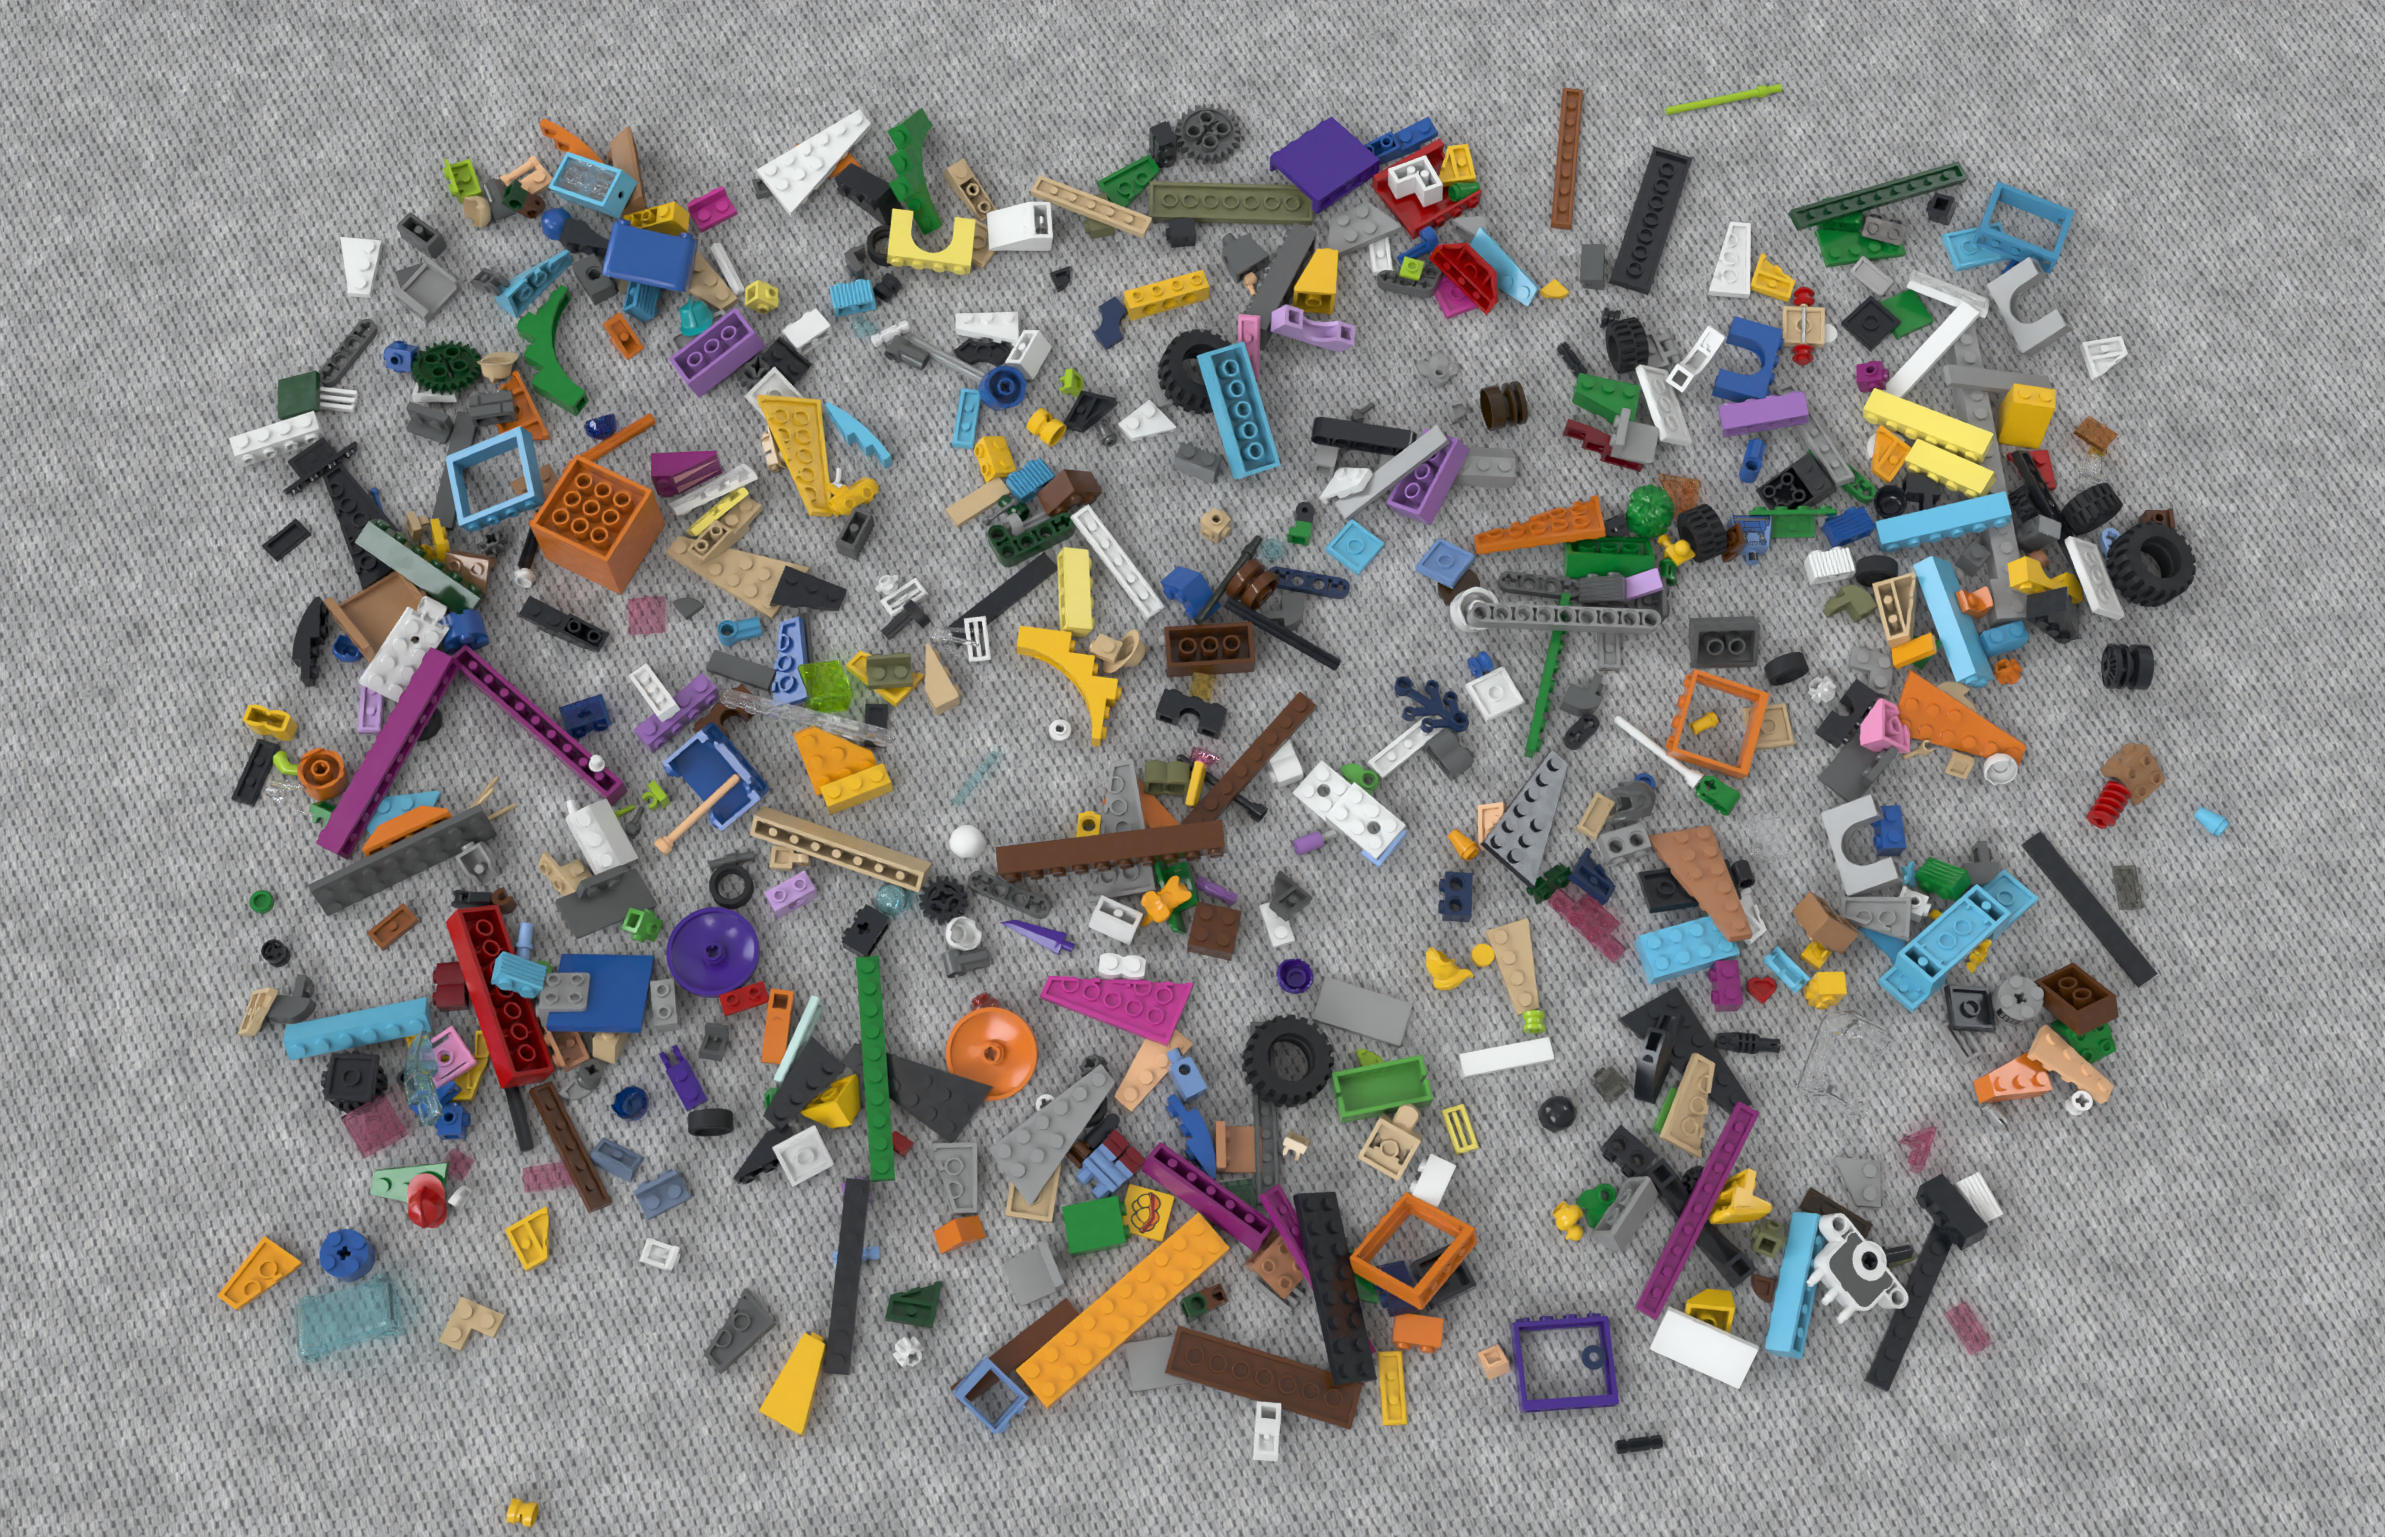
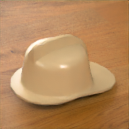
M494 352L486 355L477 363L481 366L483 376L489 378L491 384H496L502 379L510 377L513 363L519 356L514 352Z
M1130 630L1124 635L1120 641L1123 642L1124 647L1115 664L1104 661L1102 664L1104 672L1113 673L1121 667H1135L1142 661L1149 648L1140 640L1137 630Z

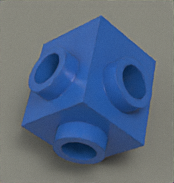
M394 341L384 350L383 358L386 361V368L393 369L397 373L411 372V362L415 361L414 356H419V346L409 345L406 341Z
M447 1103L446 1107H438V1114H435L434 1117L437 1135L442 1140L466 1139L467 1127H470L471 1124L470 1113L459 1103Z

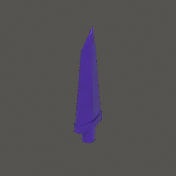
M1019 920L1000 922L1055 954L1059 955L1061 949L1072 953L1075 944L1065 940L1067 933L1052 930Z

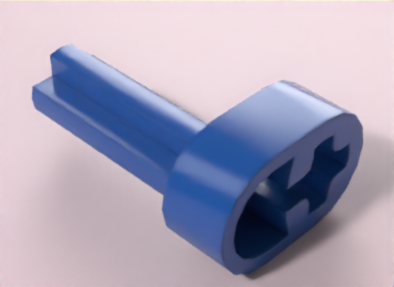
M1427 226L1419 231L1420 244L1397 256L1401 266L1404 257L1416 259L1425 253L1430 255L1439 242L1431 226Z

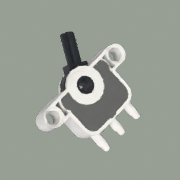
M1844 1214L1823 1215L1819 1219L1818 1227L1829 1243L1815 1257L1813 1263L1815 1272L1807 1280V1285L1813 1287L1821 1280L1829 1290L1821 1300L1822 1304L1828 1305L1836 1299L1844 1308L1839 1313L1836 1321L1839 1324H1843L1855 1311L1870 1310L1876 1303L1883 1309L1904 1308L1908 1303V1294L1888 1268L1889 1263L1912 1258L1914 1251L1910 1245L1885 1249V1246H1879L1875 1242L1866 1241Z

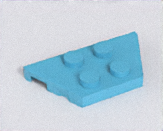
M430 791L384 797L367 826L368 832L372 835L378 825L421 805L435 807L437 800L441 797V792Z

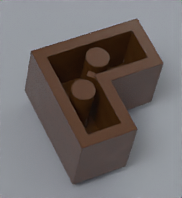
M1063 469L1037 493V496L1046 514L1056 516L1060 513H1068V510L1074 504L1086 506L1093 504L1102 491L1092 472Z

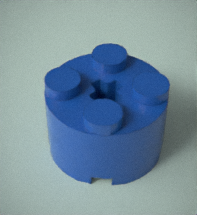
M998 366L988 371L982 377L978 385V391L987 407L994 411H1005L1022 402L1026 394V380L1018 369L1009 366Z
M466 609L463 610V614L459 615L452 612L445 615L439 621L440 624L449 627V630L442 639L446 654H455L465 644L474 651L490 643L483 618L477 610Z
M351 1229L338 1230L329 1233L323 1242L319 1254L320 1264L333 1277L341 1281L353 1282L363 1277L372 1269L375 1262V1250L371 1242L359 1232ZM349 1252H351V1255H350V1256H346V1257L344 1258L345 1254H348Z

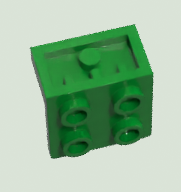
M2059 1019L2050 1023L2052 1030L2066 1037L2067 1043L2090 1064L2116 1051L2108 1022L2081 1036L2077 1035Z

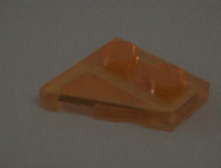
M1659 474V483L1661 482L1663 489L1667 491L1674 502L1675 510L1673 517L1678 518L1680 513L1697 506L1700 480Z

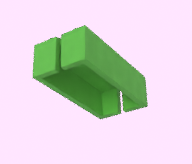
M1417 1055L1332 1072L1330 1084L1334 1099H1337L1335 1105L1340 1124L1381 1116L1382 1113L1386 1115L1396 1113L1403 1104H1412L1417 1108L1430 1106L1433 1096L1429 1080H1425L1427 1072L1423 1056Z

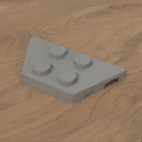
M1367 202L1330 218L1328 248L1338 250L1339 258L1401 232L1402 227L1394 219Z

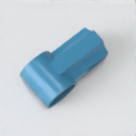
M758 617L735 622L724 620L717 627L719 641L727 647L735 645L738 641L763 636ZM727 631L733 632L729 636L723 635Z

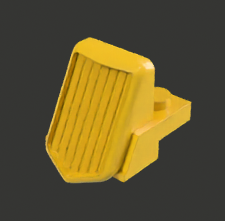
M1748 1168L1727 1178L1707 1218L1711 1224L1751 1222L1759 1220L1771 1212L1773 1206L1771 1203L1752 1195L1756 1187V1171Z

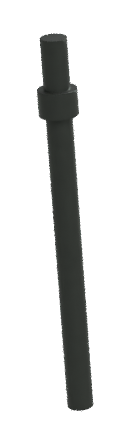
M1256 535L1250 544L1243 548L1237 562L1195 617L1194 622L1197 625H1201L1225 593L1228 584L1238 570L1254 557L1257 547L1262 542L1260 536Z

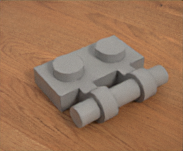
M1662 327L1658 330L1659 336H1656L1654 329L1645 333L1649 346L1647 366L1664 370L1670 365L1668 360H1672L1674 366L1680 363L1681 354L1674 347L1671 333H1668L1667 329ZM1661 344L1665 345L1667 351H1663Z

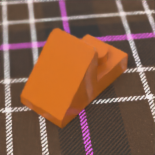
M618 312L602 324L611 338L609 341L627 360L644 349V346L621 313Z
M1987 586L1972 593L1963 589L1955 593L1962 613L1977 619L1983 618L1994 605Z

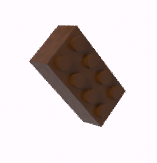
M1252 622L1164 627L1167 677L1254 672L1255 670Z

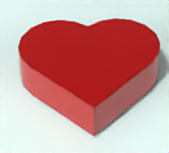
M1753 977L1746 984L1747 992L1762 1005L1777 989L1776 981L1771 977H1764L1763 979Z

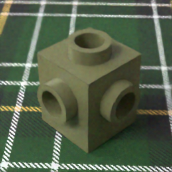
M1764 1217L1761 1218L1758 1225L1754 1224L1750 1233V1237L1753 1238L1752 1251L1775 1259L1779 1249H1783L1787 1236H1784V1225H1781L1776 1220Z

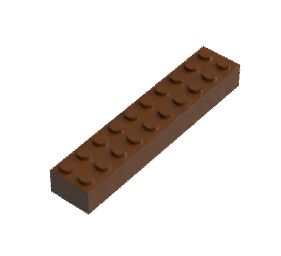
M1222 820L995 847L998 875L1008 880L1009 883L1021 882L1022 878L1031 877V880L1044 879V875L1064 877L1067 876V872H1075L1076 875L1088 874L1089 870L1098 869V872L1111 871V867L1120 866V869L1134 868L1133 864H1142L1143 867L1155 866L1157 861L1173 864L1178 863V859L1187 858L1188 861L1201 860V856L1210 855V858L1224 857V853H1229L1226 826Z

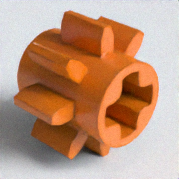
M2014 658L2010 661L2002 659L1995 665L1993 675L2001 685H2004L2006 682L2011 685L2020 679V672L2023 669Z

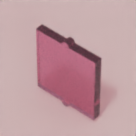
M644 596V598L628 599L629 635L645 634L648 636L650 633L666 632L664 596Z

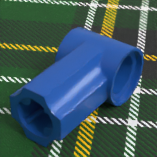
M1755 438L1748 441L1743 463L1739 471V477L1745 483H1753L1758 478L1767 445L1763 440Z

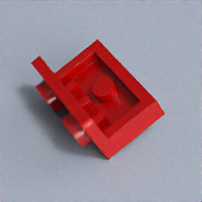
M763 981L718 995L725 1016L768 1003L769 995Z

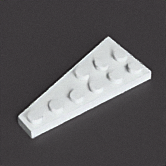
M859 109L757 169V174L792 218L796 213V209L808 200V196L813 190L819 188L834 171L837 163L848 155V151L853 145H857L871 129V123Z

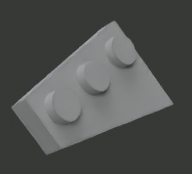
M930 1143L954 1215L978 1214V1143Z

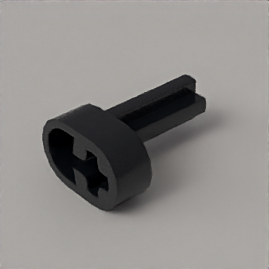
M910 599L902 606L904 610L880 631L890 640L912 619L922 629L931 620Z

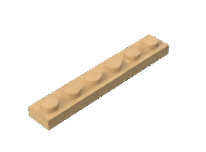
M1041 175L1038 176L1031 189V196L1143 239L1152 224L1151 217Z

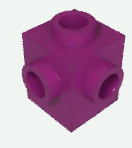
M1869 361L1868 363L1857 364L1856 383L1860 392H1873L1874 388L1886 390V381H1889L1890 376L1888 368L1885 369L1882 361Z

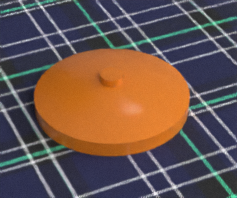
M1000 1007L980 1008L965 1015L952 1029L946 1044V1064L951 1074L994 1087L985 1100H1002L1020 1092L1032 1079L1038 1063V1044L1031 1027L1018 1014Z

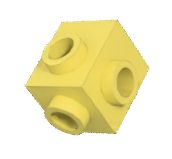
M760 280L745 288L746 307L760 314H767L778 307V288Z

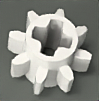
M1818 676L1810 682L1808 694L1816 703H1819L1821 700L1826 703L1833 699L1836 685L1832 683L1833 681L1829 677L1825 676L1822 679Z
M915 1336L911 1340L903 1337L895 1344L896 1352L893 1353V1356L903 1368L906 1364L914 1367V1365L922 1360L921 1352L925 1349Z

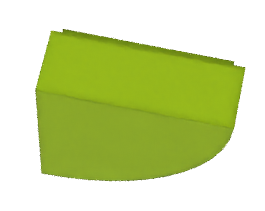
M1366 1049L1355 1050L1360 1067L1383 1062L1380 1056Z

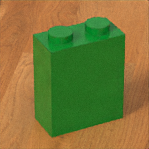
M1118 1195L1062 1207L1069 1252L1072 1257L1128 1246L1127 1239H1131L1129 1224L1125 1225L1123 1216L1127 1215L1125 1201L1121 1202Z

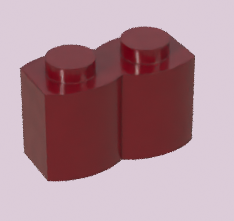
M459 962L437 963L436 970H433V982L437 984L436 992H433L432 995L433 1005L440 1012L469 1010V991Z

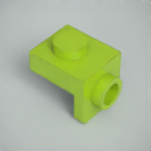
M1404 257L1399 275L1419 281L1424 261Z

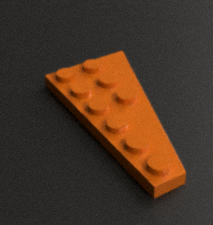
M1598 494L1591 496V500L1584 503L1580 500L1573 502V506L1566 509L1558 507L1531 516L1529 521L1521 524L1519 521L1513 522L1511 527L1503 530L1495 528L1474 535L1476 555L1606 537Z
M1909 669L1897 704L1900 712L1897 716L1902 725L1906 724L1911 738L1922 741L1930 740V743L1986 758L1996 753L2008 754L2016 761L2017 766H2020L2026 749L2025 743L2005 730L2000 729L1985 717L1974 712L1973 709Z

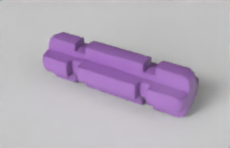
M1202 876L1197 878L1195 882L1196 889L1200 891L1205 890L1206 894L1220 901L1223 899L1225 903L1231 906L1235 903L1237 899L1236 893L1228 892L1226 888L1212 881L1207 882L1208 879Z

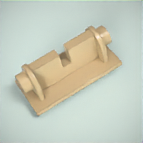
M768 426V432H764L761 437L764 452H772L765 456L768 469L772 473L779 472L781 467L789 470Z

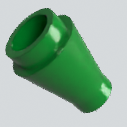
M1455 182L1449 186V197L1452 202H1459L1480 190V185L1478 182Z

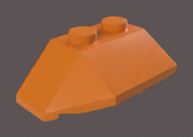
M421 805L378 825L362 847V851L368 857L447 820L452 815L447 808Z

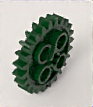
M453 340L449 344L442 341L441 345H437L434 342L432 348L425 346L426 351L419 350V356H414L415 361L411 362L414 382L418 383L419 388L424 387V391L431 389L432 394L440 391V394L443 395L445 391H448L452 395L453 390L461 393L460 388L463 387L468 390V384L475 385V379H480L479 374H482L481 366L477 363V361L481 360L480 354L476 353L475 348L470 349L469 344L462 346L461 341L456 345ZM441 357L444 358V360H445V362H446V365H445V363L442 362V358H441Z

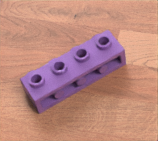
M1792 391L1782 396L1769 395L1764 399L1756 400L1752 398L1741 403L1728 402L1723 406H1719L1723 438L1806 424L1809 419L1805 392Z
M703 673L672 697L681 709L673 717L661 722L654 712L634 729L638 739L652 754L661 749L674 735L679 734L686 725L697 719L705 709L715 704L720 698L717 687Z

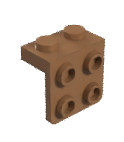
M2125 744L2115 756L2109 758L2106 764L2099 769L2105 777L2119 778L2121 784L2132 793L2130 800L2135 805H2139L2165 781V777L2148 745Z

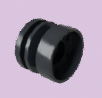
M2107 644L2101 660L2104 687L2106 689H2124L2127 687L2129 690H2147L2152 682L2154 673V656L2151 647L2143 644H2132L2128 648L2126 644Z

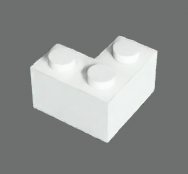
M1426 155L1388 169V186L1396 199L1415 193L1423 207L1442 201L1443 184Z

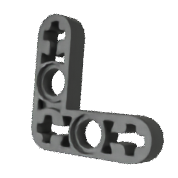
M1428 257L1419 281L1401 277L1399 275L1400 272L1383 270L1377 275V285L1385 291L1430 298L1435 294L1444 273ZM1429 272H1436V273H1437V274L1434 275V276L1428 275ZM1404 282L1411 283V285L1409 286H1403L1401 284Z

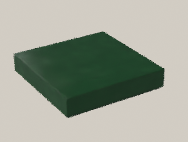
M312 371L278 380V418L280 420H287L311 411L315 413L320 412V373Z

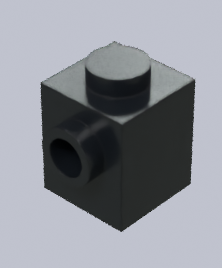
M1935 192L1932 201L1928 202L1926 208L1929 220L1949 226L1956 210L1955 197Z
M1175 218L1169 220V228H1165L1166 241H1170L1171 248L1195 246L1194 218Z

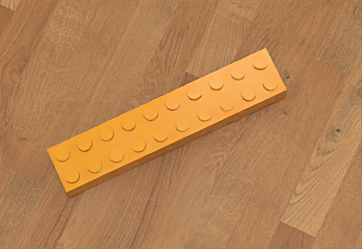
M1198 1212L1017 1368L1016 1374L1048 1411L1229 1253V1246Z

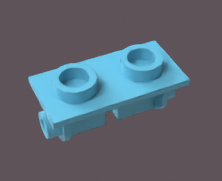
M1779 946L1763 960L1795 994L1811 979Z

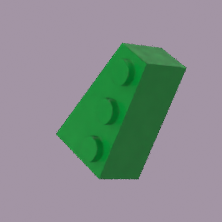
M1579 373L1575 383L1572 403L1594 415L1597 414L1607 419V422L1611 424L1614 423L1615 416L1620 415L1622 408L1631 409L1629 421L1634 422L1641 386Z

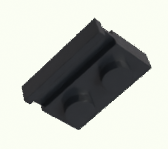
M780 336L761 357L771 368L776 367L793 386L812 365Z

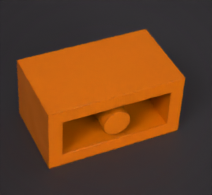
M1408 1313L1394 1316L1391 1344H1395L1396 1348L1400 1350H1410L1411 1347L1420 1348L1422 1353L1434 1354V1350L1438 1351L1441 1348L1444 1319Z

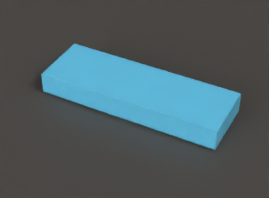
M961 388L952 447L974 449L982 400L978 390Z

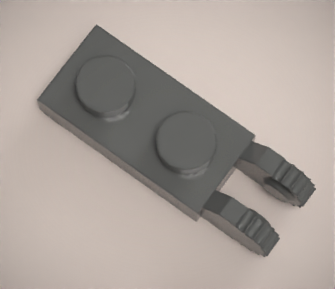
M484 268L470 281L476 289L487 293L491 292L497 297L501 294L498 289L501 285L506 288L510 285L509 281L499 272Z

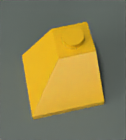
M1706 1289L1686 1301L1684 1313L1730 1333L1735 1311L1732 1292L1728 1290Z

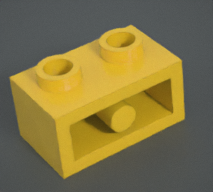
M1817 972L1804 986V998L1808 999V1005L1816 1006V1009L1819 1010L1836 1006L1847 994L1845 972Z

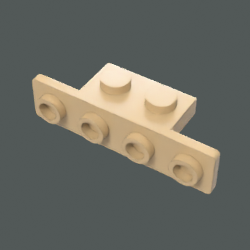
M545 852L538 863L541 873L546 875L554 888L563 897L576 892L581 880L593 876L579 859L560 867L551 855Z

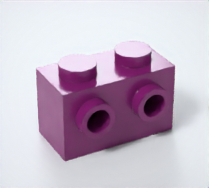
M1738 960L1715 961L1708 969V979L1712 983L1711 1002L1714 1004L1715 1012L1738 1011L1743 1005Z

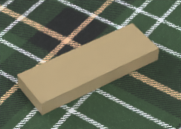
M996 477L946 508L945 512L955 526L959 528L996 505L1001 496L1007 495L1009 497L1011 492L1000 477Z

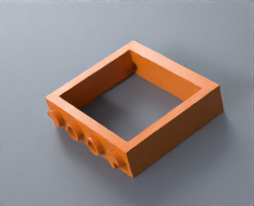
M1694 669L1689 675L1686 674L1682 686L1685 689L1683 695L1681 694L1677 701L1679 711L1677 715H1674L1671 727L1674 729L1672 736H1668L1665 748H1668L1666 755L1742 780L1749 773L1770 693ZM1695 683L1753 702L1736 767L1677 748Z
M1405 1192L1398 1202L1395 1201L1392 1209L1382 1216L1374 1230L1366 1235L1362 1244L1354 1249V1253L1349 1259L1354 1273L1423 1310L1476 1246L1478 1240L1474 1227ZM1410 1214L1455 1237V1240L1414 1288L1369 1264Z

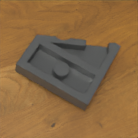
M1279 871L1274 880L1269 908L1286 922L1310 904L1313 897L1282 871Z

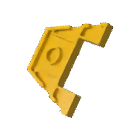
M482 1031L475 1032V1052L473 1056L478 1065L454 1080L462 1088V1091L450 1102L473 1101L490 1059ZM427 1033L405 1037L410 1050L411 1060L416 1070V1077L422 1097L433 1092L436 1088L412 1052L428 1042ZM443 1056L442 1062H448L450 1056Z

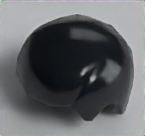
M1885 485L1879 488L1874 496V508L1881 518L1888 519L1901 516L1907 507L1905 493L1903 489L1896 485Z
M1550 1097L1541 1104L1538 1110L1539 1121L1545 1129L1551 1132L1565 1130L1572 1126L1575 1121L1576 1108L1567 1097Z

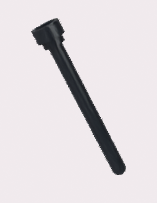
M1179 754L1176 758L1177 761L1190 764V771L1193 772L1194 762L1183 754ZM1206 771L1204 780L1214 787L1219 779ZM1240 794L1233 800L1248 810V814L1251 815L1250 818L1257 823L1262 820L1268 811V808L1263 804H1253Z

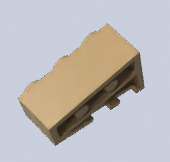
M1916 572L1873 583L1876 601L1890 650L1913 640L1919 586Z

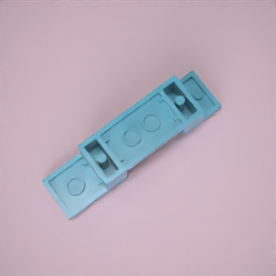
M2003 869L1983 888L1978 884L1972 887L1898 952L1895 965L1879 978L1878 984L1913 1013L1944 985L1949 971L1985 939L1993 942L2036 904L2039 898Z

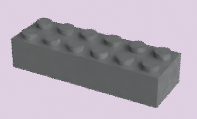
M1295 222L1291 230H1286L1283 245L1277 247L1275 252L1276 258L1274 262L1270 261L1266 273H1268L1266 277L1261 278L1257 288L1259 290L1257 295H1252L1249 302V310L1243 312V314L1261 316L1260 350L1264 351L1273 334L1271 332L1272 312L1286 304L1288 305L1294 293L1296 283L1314 255L1317 232Z

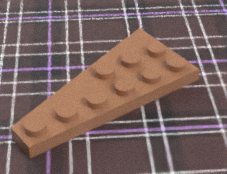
M1711 825L1648 836L1652 847L1657 852L1658 858L1669 866L1673 876L1691 897H1695L1699 902V907L1703 912L1706 911L1710 915L1714 925L1729 942L1752 938V930Z

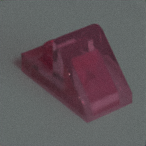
M1930 1126L1898 1141L1900 1144L1915 1149L1910 1152L1907 1162L1910 1163L1908 1171L1918 1174L1924 1170L1937 1127Z

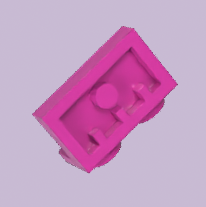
M723 186L712 189L706 195L695 198L687 204L690 216L701 233L737 215V210L727 197Z

